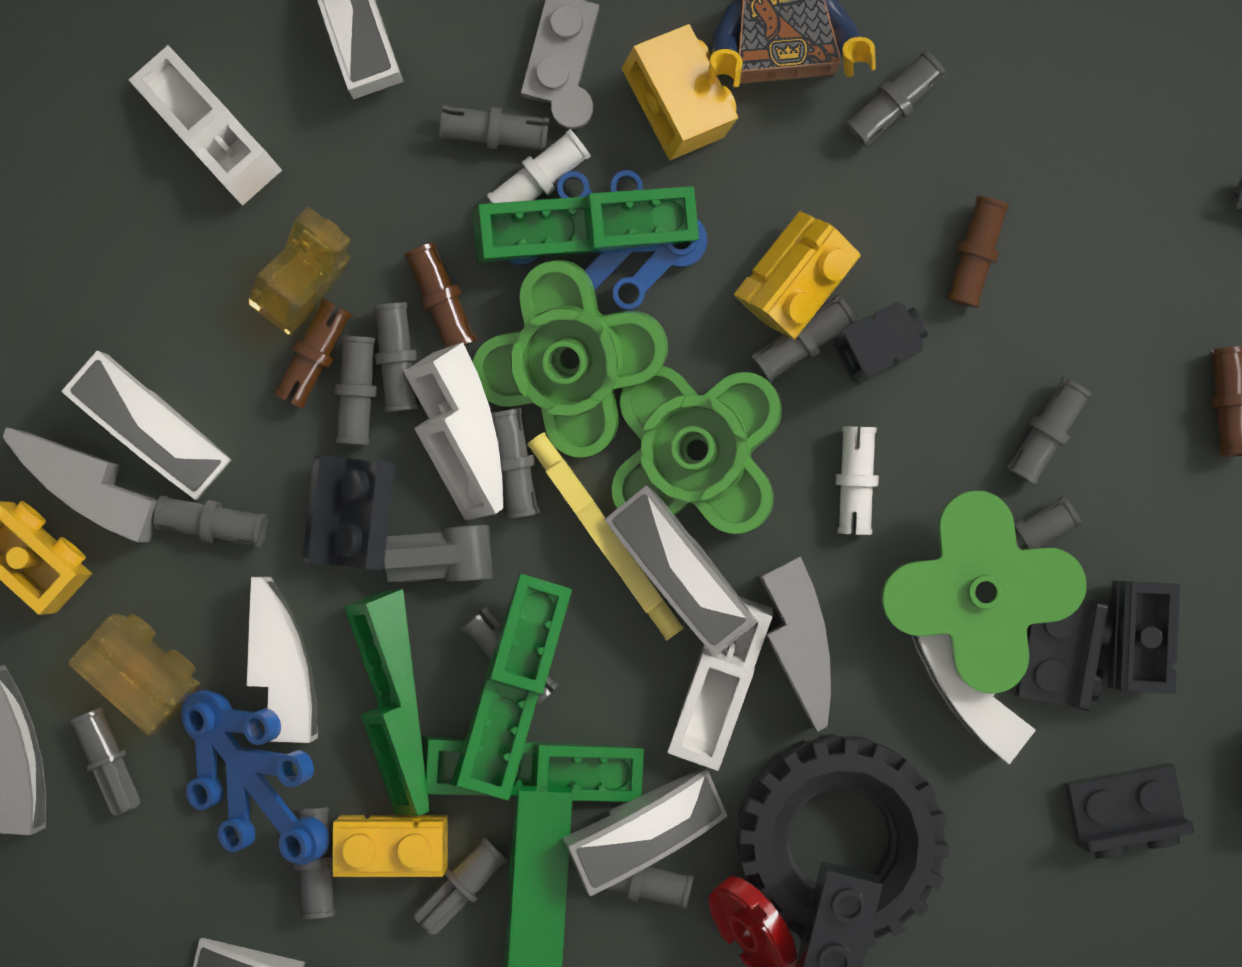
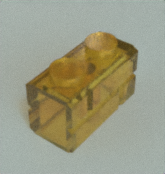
M131 613L128 618L122 614L111 615L69 660L68 665L150 736L159 732L176 714L185 699L199 688L200 683L191 676L196 668L176 650L171 649L166 654L151 640L156 635L155 631L137 615Z

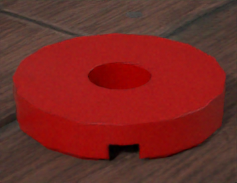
M730 876L713 888L714 891L709 894L708 903L712 919L720 935L729 945L736 940L738 945L744 950L739 957L747 967H793L795 965L797 951L794 939L785 921L773 904L756 887L742 878Z

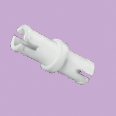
M569 129L564 136L535 159L529 156L523 160L522 164L525 167L492 193H488L487 197L492 203L535 200L544 192L550 195L556 190L553 185L559 181L563 174L573 170L585 159H589L591 155L572 130Z
M842 426L841 474H836L835 485H841L840 516L837 533H854V512H856V534H872L873 487L878 486L879 480L878 475H873L877 427H860V448L858 449V427Z

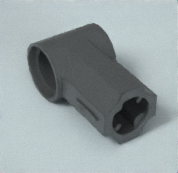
M489 525L441 528L439 533L387 536L384 559L387 581L401 583L445 578V582L492 579Z

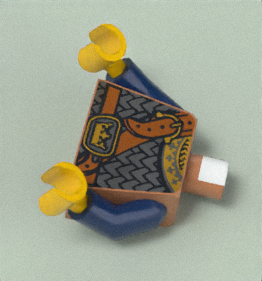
M737 0L727 6L712 36V55L709 64L708 84L715 85V77L719 74L731 76L734 79L733 87H739V84L831 76L835 75L841 63L840 55L843 57L844 74L847 77L854 76L853 63L855 62L867 63L871 71L876 69L875 45L870 39L862 37L855 22L837 0Z

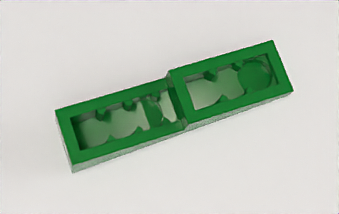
M694 186L589 193L585 197L487 203L478 204L472 210L477 264L696 242L699 240Z
M518 574L450 783L451 786L509 801L538 695L544 692L572 589L525 574Z
M403 589L381 591L344 606L378 703V707L360 715L395 814L420 816L430 810Z
M423 736L422 751L428 794L487 796L450 785L465 738ZM525 741L510 796H516L517 786L568 787L572 789L573 801L629 802L642 795L644 748Z
M517 786L508 876L510 901L503 967H562L569 852L562 838L570 835L573 797L571 788Z

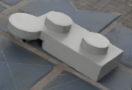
M545 0L521 96L522 98L541 103H551V112L554 120L560 126L566 129H578L586 125L593 115L591 96L585 89L579 87L599 14V4L584 0Z

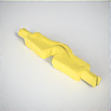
M545 432L541 433L531 440L527 446L530 447L588 533L667 641L684 629V626L680 624L646 573L604 520L606 517L546 436L547 434Z

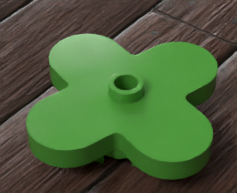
M566 260L548 261L532 269L522 283L520 305L524 329L500 334L487 340L477 350L472 363L478 373L485 396L489 402L504 407L535 403L541 407L545 430L552 444L569 456L589 457L601 452L616 435L619 415L614 393L615 389L644 383L656 375L666 361L668 340L659 322L646 313L624 311L607 315L601 314L598 310L594 286L588 274L580 266ZM571 348L578 354L580 364L577 367H570L564 362L563 353L565 349Z
M663 366L648 381L622 388L620 396L622 415L642 442L641 449L625 461L614 476L612 497L617 509L647 485L660 495L675 516L688 505L694 504L711 525L726 533L746 534L758 529L765 523L771 514L774 504L773 488L767 476L753 461L751 454L775 432L782 415V404L779 394L765 378L749 372L734 373L722 379L706 394L698 395L683 376L673 369ZM695 441H704L708 448L707 455L702 460H693L689 454L691 444Z
M968 491L950 499L939 515L937 531L940 555L937 559L909 562L892 571L882 587L881 604L889 622L904 633L914 636L948 634L953 665L962 681L984 693H1000L1018 684L1027 671L1029 664L1028 626L1031 624L1060 621L1072 615L1084 600L1086 577L1080 563L1071 554L1063 550L1048 547L1019 549L1016 543L1014 519L1005 502L989 492ZM988 581L994 587V596L990 601L982 603L977 599L975 590L978 584Z

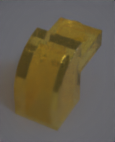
M308 206L295 219L284 250L257 275L247 304L290 336L321 304V299L328 295L344 273L352 258L346 253L351 239L342 233L335 223L324 219Z

